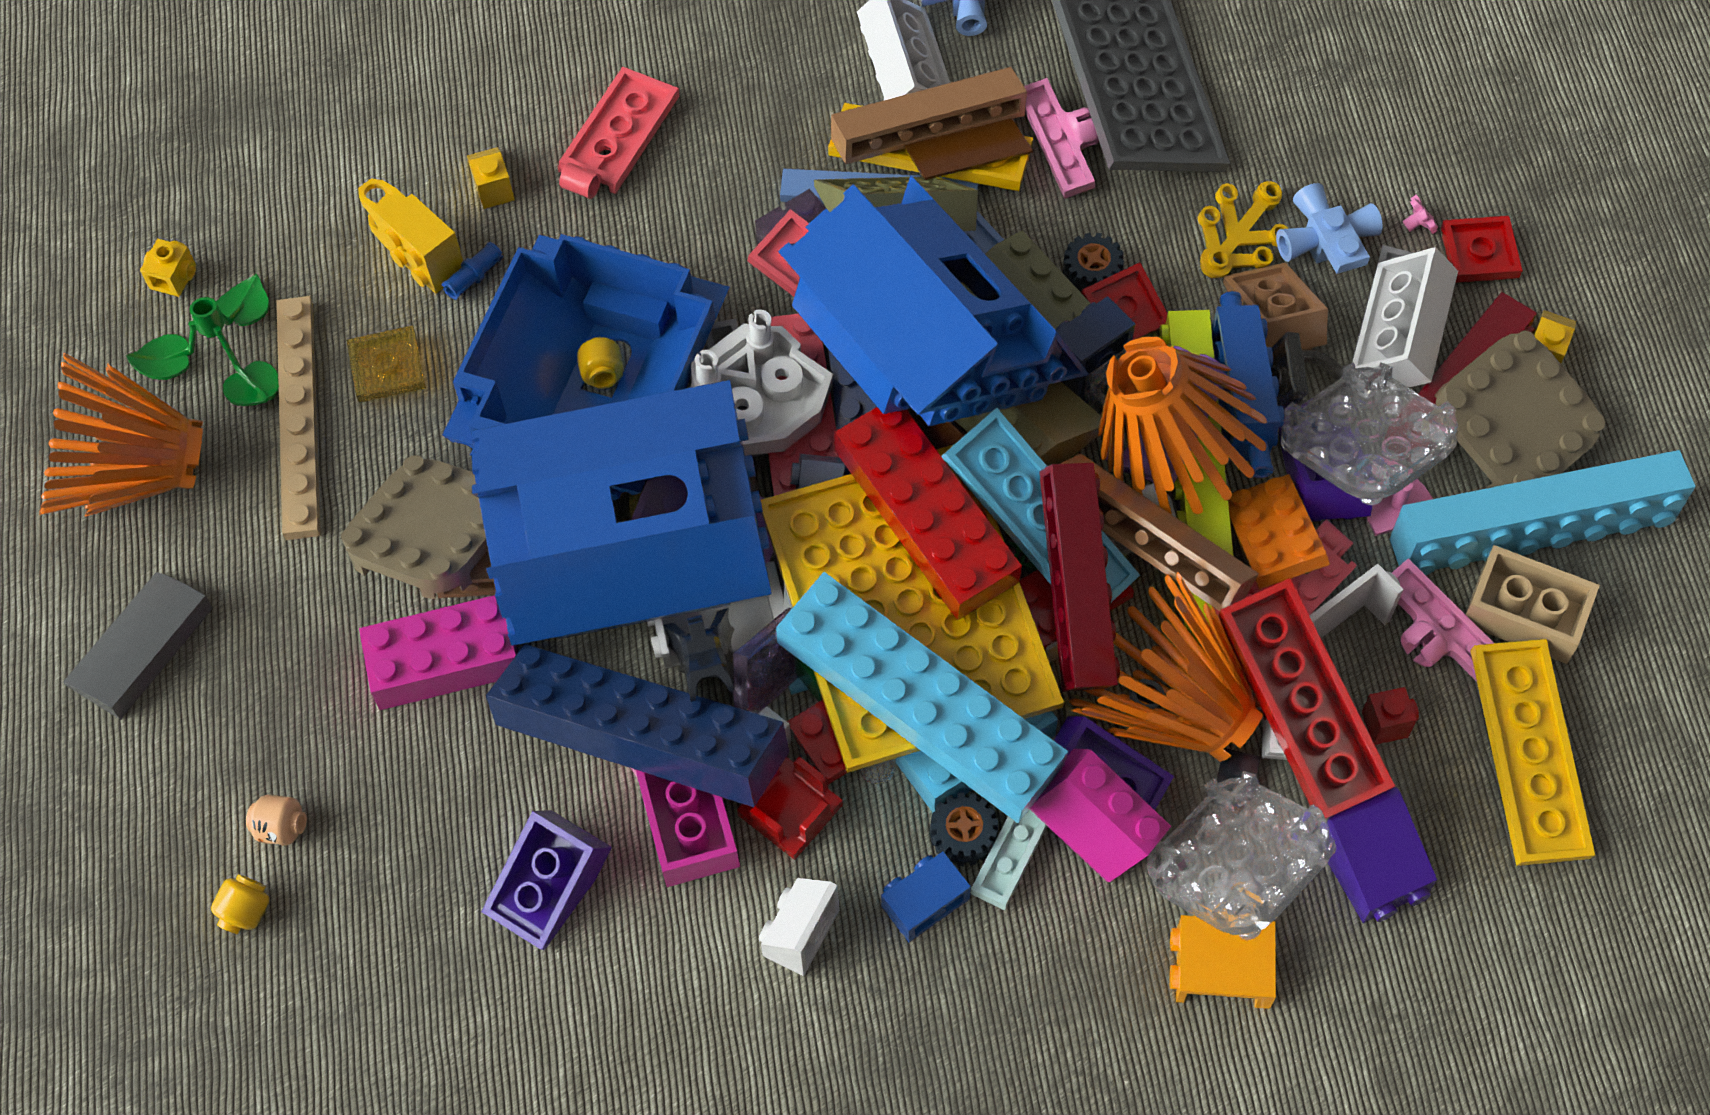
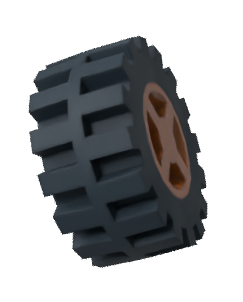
M1085 233L1083 239L1079 235L1074 239V243L1070 242L1067 245L1063 260V274L1081 292L1083 289L1122 271L1124 266L1123 250H1120L1118 242L1112 244V238L1108 235L1105 239L1102 238V233H1096L1095 237H1092L1091 233Z
M958 793L957 798H953L952 795L946 797L945 803L940 802L931 817L930 835L932 846H935L937 854L943 851L951 862L956 861L957 866L964 867L965 862H969L970 866L976 865L979 859L984 861L998 837V818H996L995 810L993 807H988V801L984 798L979 801L977 800V795L972 793L970 797H965V793Z

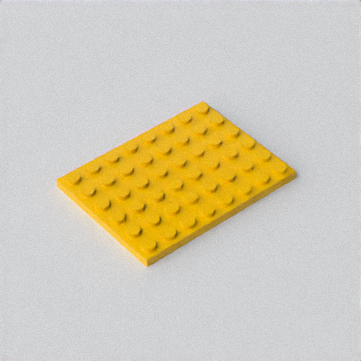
M953 445L936 450L942 456ZM951 469L1003 540L997 521ZM852 474L761 499L763 509L761 514L792 607L796 605L820 575L825 572L1022 718L1027 719L1063 708V698L1020 583L957 621ZM814 671L847 773L921 751Z

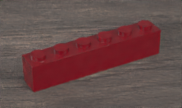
M1501 292L1435 372L1432 382L1426 383L1389 428L1382 448L1417 470L1425 460L1431 462L1442 447L1440 441L1444 436L1448 438L1453 436L1448 429L1440 433L1434 423V420L1437 419L1435 407L1437 398L1434 395L1445 383L1501 338L1509 334H1518L1521 331H1529L1534 334L1536 328L1532 324L1537 312Z
M1094 462L1051 464L1039 471L1062 692L1105 689L1118 685L1117 679L1120 675V663L1118 658L1115 657L1113 644L1116 638V626L1114 621L1111 620L1109 607L1112 601V589L1110 584L1107 583L1105 570L1108 564V552L1106 547L1103 546L1101 533L1104 528V515L1102 510L1099 509L1097 496L1100 491V478L1095 473Z

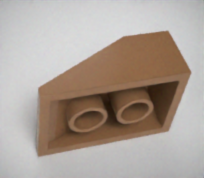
M1286 262L1223 276V283L1227 292H1239L1242 296V305H1259L1261 319L1265 318L1267 321L1266 347L1272 348L1273 358H1278L1283 354L1308 351L1314 347L1327 344L1328 308Z

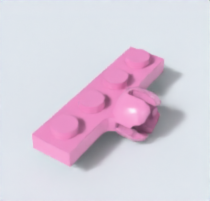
M1048 78L1024 86L1027 90L1025 113L1064 199L1095 188V180L1081 152L1084 148L1099 142L1092 118H1090L1089 109L1083 107L1072 112H1065L1061 108Z
M1407 559L1392 572L1398 579L1400 586L1404 589L1398 604L1414 621L1401 636L1402 648L1408 655L1421 644L1424 648L1413 661L1424 667H1431L1443 656L1448 655L1476 680L1470 650L1474 645L1494 644V642L1412 561Z

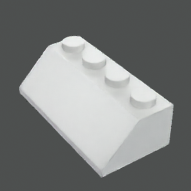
M869 0L857 11L861 23L860 28L865 36L869 48L868 53L873 61L877 73L876 78L880 83L884 100L950 83L926 9L908 0Z
M1436 247L1378 263L1350 370L1354 377L1401 389L1432 382L1458 270Z

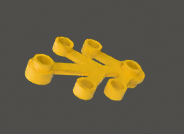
M1266 181L1257 187L1252 197L1254 203L1239 223L1234 201L1238 196L1236 187L1229 183L1220 186L1215 194V199L1220 204L1227 237L1221 245L1216 229V224L1220 220L1219 210L1210 205L1205 206L1198 215V222L1203 228L1206 249L1200 256V267L1206 276L1222 278L1232 268L1255 267L1258 269L1267 267L1272 262L1273 253L1265 246L1258 247L1252 254L1231 253L1237 246L1272 244L1277 247L1275 232L1279 229H1289L1283 224H1276L1271 230L1249 231L1264 211L1273 210L1281 201L1282 191L1277 183ZM1222 192H1227L1231 198H1226ZM1205 214L1211 215L1213 221L1208 220L1205 217ZM1258 254L1264 256L1266 261H1261L1258 258ZM1213 257L1217 258L1221 264L1215 262Z

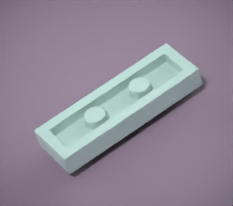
M1030 809L1019 823L1009 816L1007 817L971 888V895L1003 910H1006L1047 828V825Z

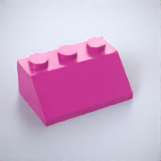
M1073 749L1066 757L1062 769L1030 808L1042 822L1106 882H1111L1147 857L1171 828L1168 822L1091 749Z

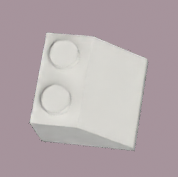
M797 878L792 889L789 887L784 889L777 904V908L780 910L774 921L768 920L760 933L759 941L762 942L761 948L764 957L804 976L839 912L838 885L832 882Z

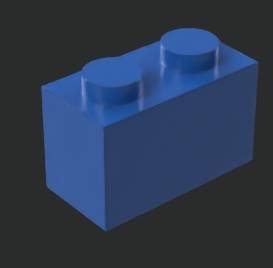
M943 851L934 858L932 855L923 858L916 864L913 873L904 879L902 877L893 879L884 887V893L881 894L882 909L908 942H911L970 899L971 886Z

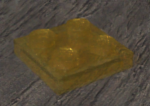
M413 325L346 340L355 393L359 403L426 388L417 336Z

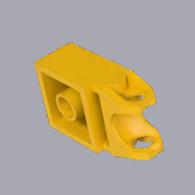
M369 179L358 188L363 207L369 212L368 222L371 231L390 251L392 259L401 268L406 266L411 271L414 280L421 287L428 286L437 294L443 289L441 284L457 272L463 262L455 232L413 194L405 197L397 188L379 179ZM379 188L385 192V196L379 202L374 203L366 198L369 190Z

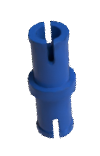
M488 242L471 259L466 258L461 263V268L441 284L445 293L450 298L457 300L471 285L480 283L485 278L484 274L498 261L503 259L501 250L494 243Z

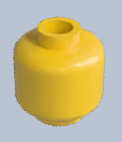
M595 337L584 342L578 349L577 361L582 380L588 385L599 389L609 388L623 376L624 364L619 345L614 340L605 337Z
M238 874L236 879L228 878L224 880L211 905L212 913L220 918L217 926L234 934H239L241 928L245 930L255 929L270 901L269 896L264 892L266 886L241 874Z

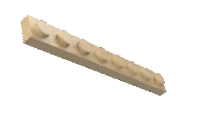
M310 296L276 300L282 534L285 540L321 536L313 302Z

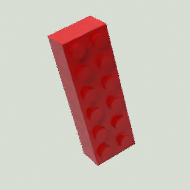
M876 407L835 431V452L957 621L1019 583L1022 565L907 410L883 414Z
M1288 578L1221 609L1218 614L1221 625L1318 823L1394 788L1395 784L1291 579Z

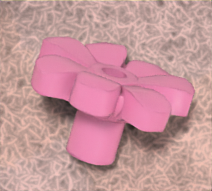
M1415 195L1410 198L1414 214L1403 220L1408 231L1411 232L1422 225L1428 228L1431 234L1437 232L1438 226L1436 221L1422 205L1420 197Z

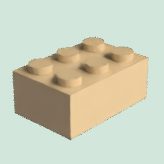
M1493 545L1483 565L1465 615L1483 632L1508 642L1547 639L1550 657L1568 664L1579 646L1600 585Z

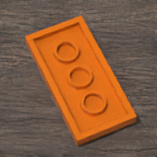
M1289 474L1272 478L1265 483L1248 489H1241L1232 494L1231 499L1228 500L1230 521L1250 568L1259 573L1255 580L1259 589L1330 565L1324 546Z

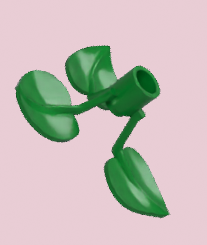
M255 274L240 282L223 294L217 301L210 297H202L195 300L189 308L193 321L188 323L190 327L189 344L184 337L177 334L163 335L151 340L139 350L126 355L128 362L140 374L151 379L168 380L175 378L187 371L190 366L187 356L194 353L196 332L198 331L208 338L218 337L231 363L238 372L229 376L223 384V393L230 403L237 406H254L273 399L279 392L278 373L275 368L269 363L259 360L250 363L243 369L222 332L224 324L228 326L234 322L239 326H248L260 321L268 313L270 307L269 298L259 276Z

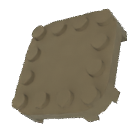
M1529 331L1509 334L1498 340L1445 383L1434 395L1437 398L1435 404L1437 419L1434 420L1435 425L1440 433L1448 429L1492 481L1486 488L1561 474L1593 447L1600 436V431L1605 427V419L1599 413L1593 401L1548 348Z
M418 455L406 458L403 466L388 477L341 534L342 542L355 570L364 576L371 570L416 586L420 589L424 598L436 599V593L447 592L458 586L461 591H464L473 583L469 573L488 551L479 498L472 494V485L476 484L473 472L441 461L423 459Z

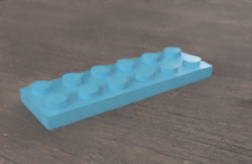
M996 408L941 457L1051 584L1039 471L1046 468L1047 465L999 409ZM1101 531L1103 546L1106 547L1108 552V564L1105 570L1107 583L1110 584L1112 589L1113 601L1140 574L1106 534Z

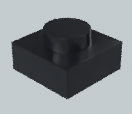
M1224 748L1232 756L1220 762L1215 787L1252 796L1261 757Z

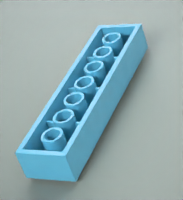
M1680 450L1406 504L1401 508L1389 540L1399 566L1409 559L1425 575H1428L1435 571V569L1445 567L1459 569L1470 562L1486 561L1493 545L1518 553L1519 555H1528L1539 548L1549 546L1562 548L1574 541L1583 539L1596 541L1608 534L1621 532V534L1626 535L1634 533L1640 528L1653 525L1657 528L1665 527L1676 520L1696 486Z
M825 572L820 575L776 627L777 643L1017 823L1021 821L1065 764L1068 754L1066 749Z

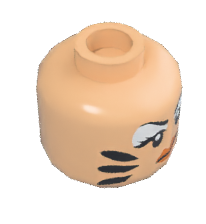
M269 794L261 796L255 803H252L246 816L247 829L256 841L281 846L292 844L298 835L304 832L307 823L306 814L302 812V807L298 800L287 796Z

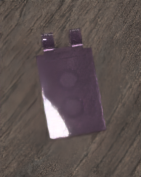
M788 607L733 653L734 707L759 714L799 678L796 675L795 656L777 643L776 627L792 608Z

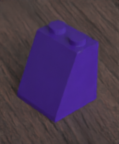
M1397 787L1329 817L1317 843L1321 853L1363 923L1374 918L1377 922L1384 921L1397 913L1398 910L1396 908L1409 903L1410 906H1415L1424 902L1431 896L1430 891L1437 881L1412 818Z

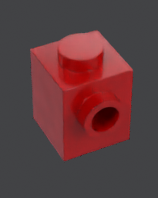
M1405 687L1369 694L1361 712L1374 745L1409 738L1419 719L1417 704L1413 698L1409 699Z

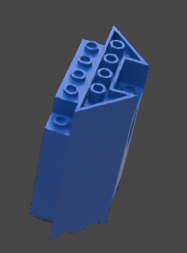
M910 175L902 203L876 208L853 184L843 193L845 195L844 200L831 212L825 209L805 227L809 232L794 244L788 242L778 251L800 277L792 303L793 308L883 414L912 408L929 426L981 415L991 412L996 408L999 410L1007 409L1021 404L1036 402L1044 398L1049 384L1089 375L1051 324L912 175ZM961 282H964L977 297L973 296Z
M539 234L532 250L518 247L453 380L459 401L442 435L452 443L457 442L471 447L470 455L472 456V453L475 452L472 441L473 430L686 389L692 375L691 362L695 360L697 353L701 355L700 351L704 348L730 287L693 277L690 269L680 264H669L654 260L645 254H632L621 251L612 245L603 246L589 242L579 236L570 237L561 234L559 239H554ZM595 337H605L614 341L625 342L632 350L631 357L612 398L582 390L585 382L580 375L577 353L584 342ZM646 480L611 486L612 499H619L622 492H628L631 495L641 493Z
M730 380L472 431L475 451L472 453V472L475 475L476 484L472 485V494L479 498L491 567L486 568L489 579L494 578L495 597L502 618L506 619L511 646L554 637L563 639L654 621L656 619L730 606L731 602L772 595L763 551L770 548L766 526L759 528L756 513L763 512L759 490L752 492L749 477L756 476L752 454L745 455L742 441L749 440L745 418L738 420ZM667 475L676 476L685 483L688 496L685 504L679 510L617 523L611 486Z

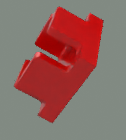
M786 757L755 807L742 804L737 809V814L795 860L843 806V800L829 790L827 777L801 757H798L794 762Z

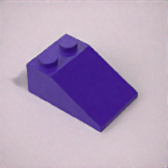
M1347 423L1279 427L1278 435L1286 473L1290 475L1311 521L1337 518L1354 519L1356 517L1371 516L1376 480Z
M1068 716L1054 739L1056 743L1068 751L1067 756L1073 749H1091L1154 810L1157 808L1174 777L1084 716Z
M552 810L532 811L481 912L540 950H545L595 882L612 847Z

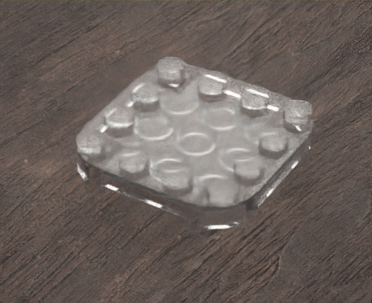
M1354 362L1342 367V377L1301 406L1292 401L1285 408L1284 425L1282 427L1281 446L1284 450L1344 492L1360 498L1367 505H1376L1382 501V498L1398 493L1448 457L1457 446L1458 422L1455 417V408L1448 401L1438 407L1392 378L1393 367L1380 362L1379 368H1355Z
M1243 771L1241 778H1230L1218 783L1214 777L1204 785L1208 796L1163 842L1159 841L1150 852L1147 861V872L1156 891L1165 899L1220 931L1239 935L1245 940H1251L1256 938L1262 929L1276 920L1326 866L1331 856L1336 852L1337 846L1324 814L1318 807L1312 804L1307 809L1260 785L1255 774Z

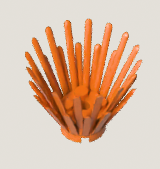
M1141 337L1129 341L1123 346L1126 353L1119 360L1113 355L1106 371L1109 387L1099 423L1098 436L1104 430L1101 459L1105 460L1108 454V472L1112 471L1114 463V476L1123 482L1125 419L1132 487L1134 490L1143 495L1142 490L1145 489L1146 485L1139 432L1140 427L1159 506L1172 515L1166 491H1173L1174 483L1161 440L1193 513L1201 514L1203 507L1185 466L1194 482H1202L1204 476L1191 451L1224 500L1231 499V490L1193 431L1221 465H1226L1230 458L1248 478L1254 476V469L1197 406L1237 440L1244 441V439H1247L1261 451L1266 450V443L1197 386L1256 421L1266 424L1267 420L1263 414L1210 381L1248 400H1256V398L1251 393L1245 391L1247 387L1241 381L1206 367L1209 366L1222 371L1232 370L1224 364L1208 360L1207 357L1175 349L1173 346L1169 347L1159 337Z
M63 352L65 361L75 366L73 367L65 362H61V370L64 375L128 407L65 382H58V395L62 400L102 413V419L56 408L53 411V415L58 419L54 421V428L60 431L95 437L97 440L107 442L96 443L57 438L49 440V446L54 449L83 451L52 452L49 454L51 462L90 463L91 466L49 467L44 472L45 476H93L47 481L44 485L45 489L55 490H48L42 493L41 498L49 500L41 504L42 508L39 511V515L85 505L84 508L88 509L84 515L86 517L175 488L193 489L196 476L193 475V469H196V466L199 464L203 434L201 426L203 421L188 419L108 363L105 369L109 377Z
M1179 572L1176 574V579L1181 591L1171 576L1167 574L1165 582L1175 597L1174 605L1203 649L1159 592L1151 586L1148 588V595L1168 620L1161 623V630L1169 640L1136 607L1130 606L1127 609L1128 615L1159 646L1155 645L1151 650L1144 649L1140 651L1118 633H1116L1113 644L1173 689L1159 682L1166 694L1164 695L1155 688L1144 684L1139 680L1148 679L1154 681L1155 679L1141 670L1133 671V677L1120 670L1117 681L1175 714L1163 709L1149 708L1130 700L1127 694L1117 695L1105 689L1083 691L1098 696L1097 701L1119 711L1076 698L1071 699L1069 703L1081 708H1075L1071 711L1129 727L1127 730L1116 727L1109 728L1107 732L1113 733V736L1206 752L1221 762L1232 756L1224 750L1230 742L1241 748L1253 734L1263 717V713L1256 708L1261 706L1249 686L1214 607L1212 606L1210 609L1208 604L1204 603L1203 610L1209 621L1208 623Z

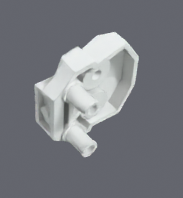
M755 310L754 315H749V324L743 323L709 350L700 351L701 356L697 353L695 360L691 362V387L727 380L731 381L738 420L745 418L749 440L742 441L745 455L785 451L820 424L833 383V373L801 352V343L782 326H771L772 320L768 312L765 310ZM785 376L787 377V379L779 380L777 379V377ZM746 406L747 409L739 410L737 409V407Z

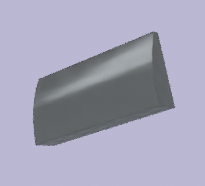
M156 572L63 683L121 720L213 607L204 594L170 576Z

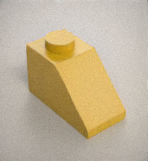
M498 147L467 155L483 209L515 201L509 175Z
M1543 310L1534 332L1535 338L1548 348L1560 364L1565 357L1575 331L1576 321Z

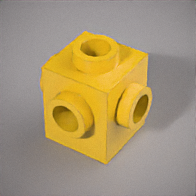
M157 238L152 249L146 253L140 272L149 289L180 297L187 282L194 277L197 265L185 244L179 241L169 242Z

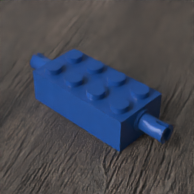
M1230 291L1220 296L1221 306H1217L1211 327L1214 359L1231 368L1232 370L1223 372L1229 377L1244 383L1247 387L1245 391L1251 393L1256 400H1248L1224 387L1223 390L1263 414L1267 423L1262 424L1219 398L1218 402L1220 406L1266 443V450H1259L1247 439H1244V441L1237 440L1222 426L1221 433L1246 461L1250 462V466L1254 469L1253 477L1265 478L1274 471L1270 452L1272 446L1277 445V431L1279 427L1284 425V410L1282 406L1277 405L1276 397L1278 396L1279 385L1277 377L1272 376L1271 373L1273 365L1272 348L1266 347L1267 321L1265 318L1261 319L1259 305H1242L1241 294L1236 291Z

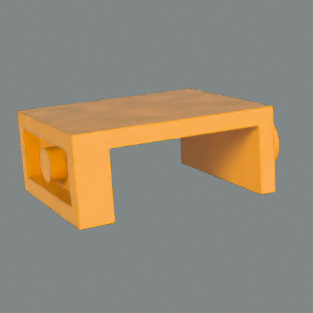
M1181 915L1177 928H1171L1170 951H1177V965L1170 966L1169 987L1170 989H1176V1002L1184 1003L1187 994L1255 998V1008L1270 1009L1276 998L1275 921Z

